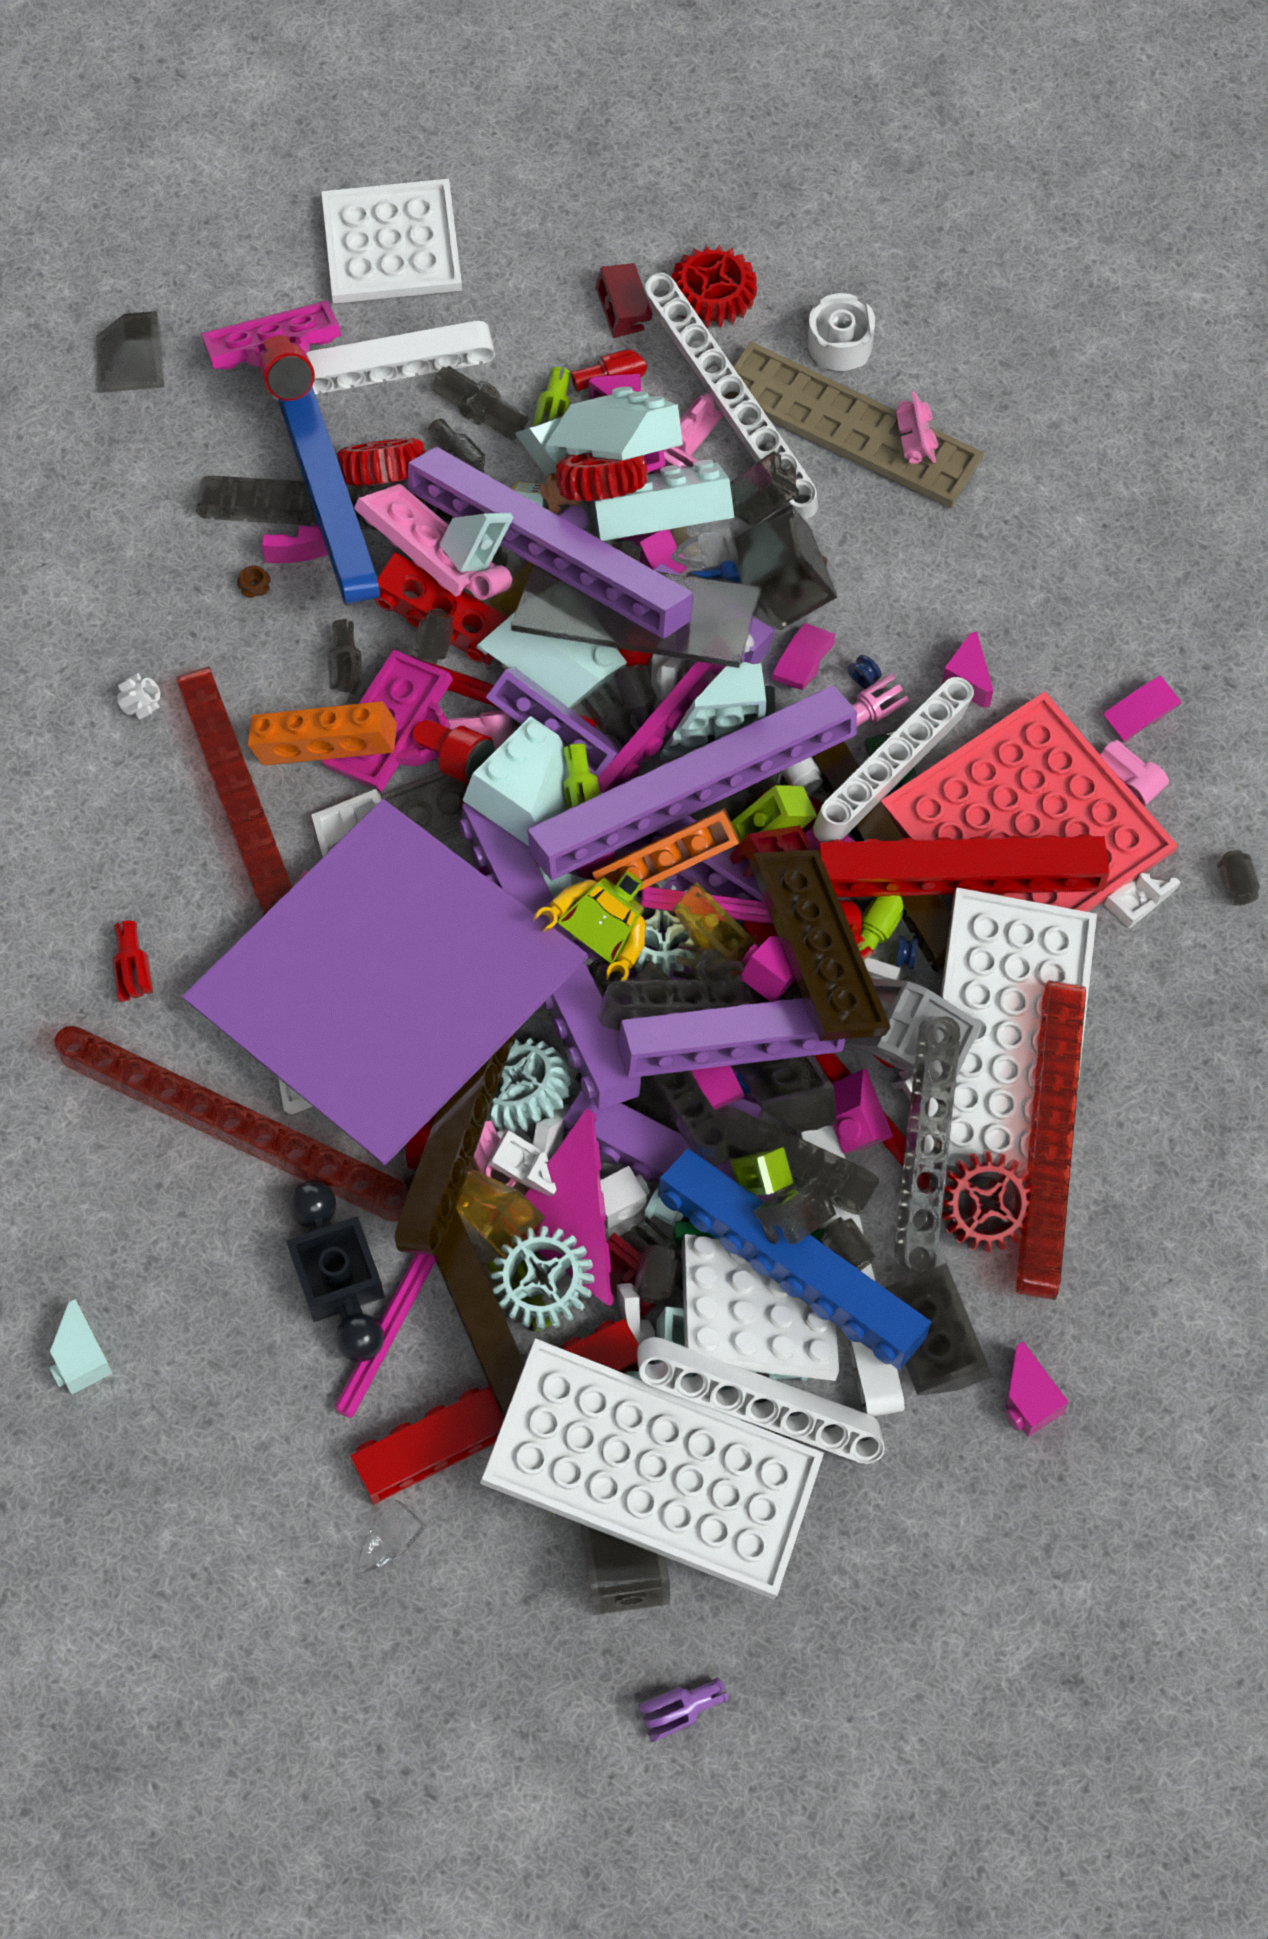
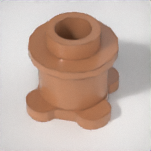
M555 473L548 474L547 481L540 487L541 496L546 499L549 510L554 514L560 512L561 505L570 504L571 506H578L582 502L568 500L560 496Z

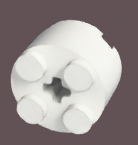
M846 293L831 294L821 299L820 304L815 309L813 307L810 312L807 345L811 357L820 368L847 371L861 367L868 361L873 348L875 315L867 303L865 306L857 301L858 297Z

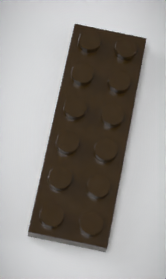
M801 850L754 853L749 864L819 1040L828 1041L886 1036L891 1026L819 851Z

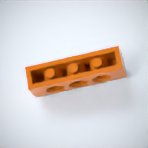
M383 701L251 715L248 746L262 765L394 753L397 722Z
M725 808L594 869L592 874L596 882L606 878L616 885L623 874L628 871L643 882V886L640 888L642 890L738 845L740 840Z

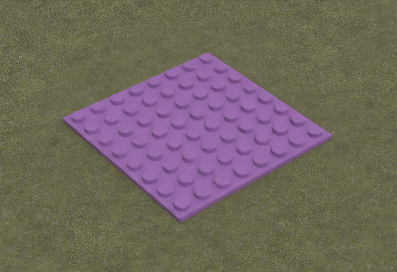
M382 799L182 997L194 1009L385 1166L588 958V954L554 928L543 932L549 925L540 917L533 921L535 913L385 799Z

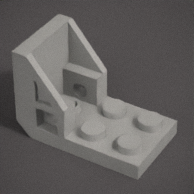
M871 978L891 1028L886 1036L845 1039L843 1049L868 1051L896 1068L940 1087L951 1089L982 1023L925 987L910 981Z

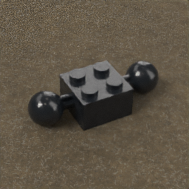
M319 1181L303 1182L290 1195L289 1211L292 1218L299 1225L309 1228L310 1232L286 1240L310 1314L313 1322L339 1314L342 1322L337 1328L335 1337L338 1350L345 1358L351 1361H368L380 1352L384 1343V1332L380 1323L374 1317L363 1314L361 1306L385 1298L367 1240L358 1216L333 1225L331 1224L330 1220L336 1211V1198L330 1187Z

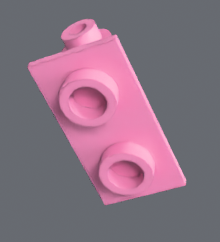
M915 391L911 392L913 402L902 401L896 409L901 434L912 431V433L901 436L904 457L909 460V463L917 464L922 461L923 457L928 456L934 464L937 463L934 449L938 448V442L934 431L929 427V421L933 420L928 403L926 401L921 402Z
M705 393L704 396L700 395L680 418L683 445L676 447L690 456L693 455L724 416L722 412L715 409L714 403L716 401L711 394Z

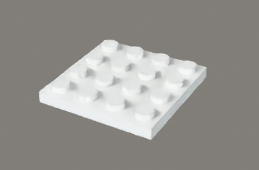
M449 179L321 191L333 304L462 291Z
M685 1234L682 1240L684 1341L686 1348L695 1350L705 1357L732 1364L752 1372L836 1381L839 1373L836 1324L830 1320L818 1317L811 1309V1306L800 1298L789 1296L781 1288V1285L768 1275L763 1276L757 1273L752 1268L750 1262L739 1254L728 1252L718 1239Z

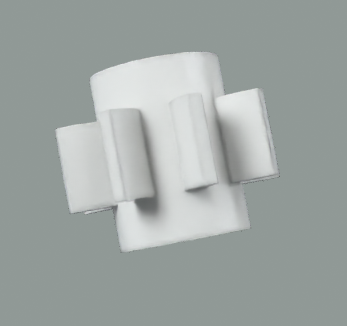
M137 673L118 685L121 691L118 693L117 701L122 711L126 714L133 715L136 713L140 720L152 714V711L160 707L157 703L160 699V690L152 679H141L140 674Z

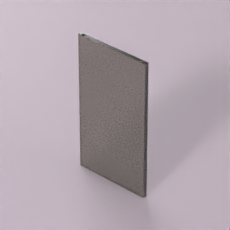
M534 564L516 614L511 622V631L740 668L758 599L761 596V588L656 571L693 592L691 621L662 639Z

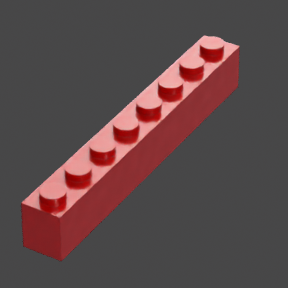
M1080 834L1075 837L1044 835L1039 838H1022L1014 835L987 839L982 836L970 839L939 837L934 840L903 838L898 841L866 839L858 842H845L835 839L828 842H820L818 849L837 897L953 895L956 888L989 894L1104 891L1110 874L1105 836H1092L1090 834Z
M625 1319L616 1323L614 1320L604 1322L594 1330V1334L582 1340L580 1337H575L560 1347L563 1350L624 1374L628 1371H639L637 1359L639 1344ZM489 1386L482 1390H479V1388L468 1390L459 1397L458 1402L448 1407H445V1405L434 1407L424 1415V1419L412 1425L410 1422L400 1424L391 1430L390 1436L378 1442L375 1439L366 1441L356 1448V1453L350 1455L352 1464L373 1505L495 1444L504 1419Z

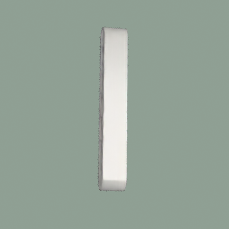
M471 321L318 349L306 353L314 368L315 379L313 389L315 394H318V391L326 393L351 388L350 385L359 387L383 382V379L391 381L413 377L415 373L424 375L445 371L447 367L456 369L478 365L479 361L488 363L495 357L488 324L483 321Z
M959 677L950 678L942 684L824 802L813 825L815 837L821 842L835 839L842 840L962 719L974 695L972 685Z
M648 1338L638 1346L637 1359L640 1378L651 1387L859 1463H874L884 1454L885 1446L880 1425L876 1418L741 1367L705 1357L695 1350L662 1338ZM656 1359L662 1360L661 1363L655 1365L648 1363ZM693 1372L698 1374L690 1378L684 1377L687 1373ZM727 1385H728V1386H733V1387H732L731 1389H729V1390H720V1389H719V1388H721V1387H723V1386H727ZM758 1399H768L763 1403H755ZM793 1412H802L801 1414L796 1416L790 1415ZM831 1424H836V1425H837V1426H835V1427H833V1428H829V1429H828V1428H824V1427H826L827 1425H831ZM864 1437H872L866 1441H859Z

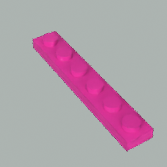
M718 638L714 640L598 777L600 794L608 792L630 778L637 777L643 761L648 756L652 757L659 751L663 744L662 739L671 729L675 730L685 716V712L695 699L726 666H730L732 654L726 644Z

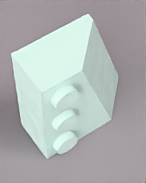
M632 387L615 388L612 390L613 394L571 404L545 445L546 452L555 453L559 450L567 449V454L570 455L592 453L593 457L626 460L683 445L678 404L665 401L662 396H649L648 392L633 391Z
M566 582L561 583L513 613L476 647L485 655L489 653L503 663L502 667L504 669L517 668L568 708H572L618 678L627 664L626 660Z
M742 662L734 666H726L695 699L660 752V760L678 759L694 749L701 748L726 734H731L756 720L765 718L766 695L761 663L750 664Z
M530 716L472 774L463 801L529 846L527 829L539 822L553 818L568 809L563 782L569 776L563 750L564 745L559 735Z

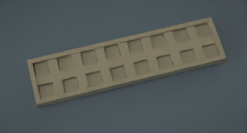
M752 341L733 366L771 422L949 508L953 507L983 460L984 452L930 427L934 431L938 442V448L934 449L937 463L933 464L928 456L923 457L922 461L917 464L909 463V460L904 457L901 436L912 433V431L901 434L896 410ZM735 391L728 392L724 395V398L734 399L739 393Z

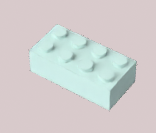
M700 460L694 462L693 467L682 469L677 465L663 467L659 473L648 474L647 483L643 488L634 493H628L625 496H618L613 499L592 500L589 502L592 526L602 541L734 518L729 477L719 463H713V460Z

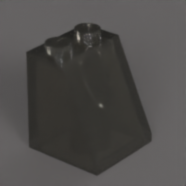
M792 504L735 537L743 588L779 630L786 628L837 598L836 590L812 530Z
M580 1523L592 1615L670 1605V1580L666 1557Z

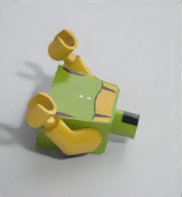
M628 871L623 874L616 885L606 878L599 882L590 879L566 887L549 903V907L539 909L533 916V921L540 915H546L549 918L550 924L543 932L551 930L556 923L560 924L611 963L607 969L606 980L609 979L610 974L614 971L622 973L623 978L619 983V987H622L627 982L629 969L633 967L645 945L646 921L641 916L644 907L633 899L643 886V882Z

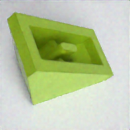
M784 1147L730 1160L735 1181L753 1195L771 1194L793 1184Z

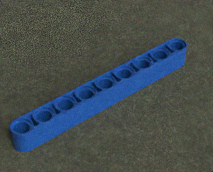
M313 386L306 395L299 399L291 401L279 399L284 422L344 604L379 598L380 593L376 573Z

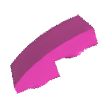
M319 525L311 527L299 526L298 537H291L286 534H264L262 550L265 563L302 562L328 555Z
M804 623L781 656L772 674V680L792 688L804 690L818 674L820 660L834 646L835 633Z
M1160 675L1125 697L1103 713V715L1125 743L1152 722L1153 724L1158 722L1182 704V702Z
M731 1066L689 1070L710 1112L744 1097V1092Z

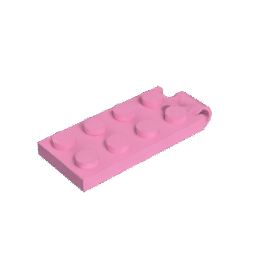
M401 484L358 499L354 509L364 517L365 521L377 528L389 539L392 545L405 552L418 567L427 571L437 580L441 587L449 590L454 596H460L463 588L472 592L476 598L485 600L505 592L511 587L512 576L508 569L502 565H495L492 562L488 569L484 571L460 572L439 545L449 525Z

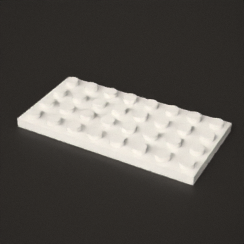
M962 888L955 889L941 998L982 1024L952 1088H943L931 1082L929 1084L919 1165L960 1172L955 1165V1161L960 1159L967 1167L970 1166L968 1160L969 1153L976 1154L979 1163L982 1162L983 1151L991 1152L992 1163L998 1153H1003L1006 1155L1004 1167L1009 1161L1015 1159L1019 1162V1165L1014 1174L1023 1169L1029 1172L1028 1178L1022 1183H1034L1035 1186L1062 1191L1067 1188L1096 929V913ZM988 1171L976 1175L997 1178L1000 1173Z
M535 1338L480 1484L774 1600L778 1596L824 1453L725 1413L645 1384L642 1380Z

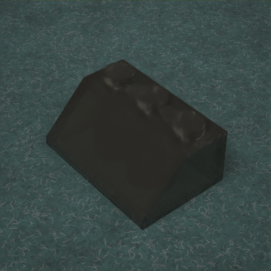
M814 1055L737 1065L765 1113L799 1132L814 1131L836 1124L834 1087Z
M947 1263L884 1287L931 1321L926 1340L905 1364L917 1396L958 1391L992 1377Z

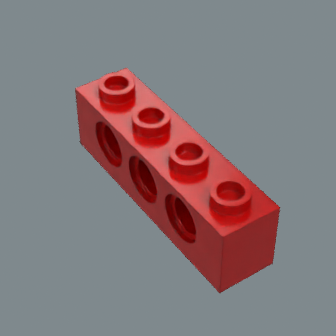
M394 552L377 579L380 597L373 599L377 605L386 611H394L403 616L413 627L424 628L431 632L441 643L449 646L453 645L464 651L471 660L490 665L494 657L489 653L485 655L476 647L508 617L462 591L460 596H454L449 590L441 587L437 580L427 571ZM403 592H414L418 598H409ZM433 609H443L448 615H438ZM463 626H473L478 632H468Z

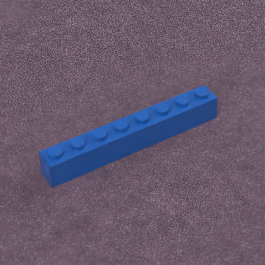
M689 1148L661 1176L658 1197H660L667 1208L672 1211L678 1210L689 1218L693 1226L699 1231L708 1232L718 1239L728 1252L739 1254L750 1262L752 1268L757 1273L763 1276L768 1275L779 1283L789 1296L800 1298L811 1306V1309L818 1317L830 1320L840 1327L850 1340L861 1342L872 1350L875 1357L882 1363L891 1364L900 1371L926 1340L931 1325L929 1319Z

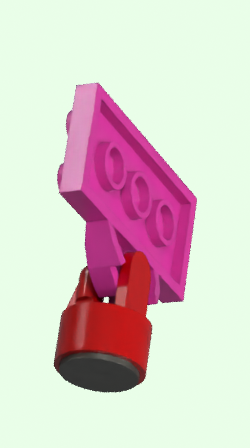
M327 301L201 333L203 344L213 369H232L238 363L244 361L252 366L260 367L261 376L269 392L276 398L285 401L303 397L313 386L315 379L314 368L306 354L310 350V344L323 345L332 342L336 337L342 336L339 323Z
M393 649L359 704L384 702L397 722L394 753L325 759L321 762L325 768L382 792L399 764L411 767L424 765L439 757V768L442 774L469 785L472 774L495 752V747L491 737L462 725L453 730L450 729V723L438 705L453 681L449 672Z

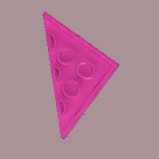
M586 1108L547 1164L551 1182L555 1183L556 1186L554 1195L548 1196L530 1188L504 1225L515 1234H518L524 1241L528 1239L526 1229L532 1228L536 1237H540L542 1226L548 1227L550 1238H552L558 1228L564 1232L563 1241L573 1235L577 1239L574 1249L584 1246L587 1250L586 1255L581 1260L590 1259L593 1263V1267L583 1273L592 1274L595 1281L594 1283L583 1284L582 1286L587 1287L602 1302L611 1306L614 1302V1296L611 1294L609 1278L611 1265L609 1244L606 1242L604 1222L606 1221L604 1193L601 1191L600 1150L599 1142L596 1141L595 1131L597 1119L596 1114ZM553 1250L538 1251L549 1260L555 1257L560 1259L564 1256ZM570 1266L565 1271L573 1278V1268Z

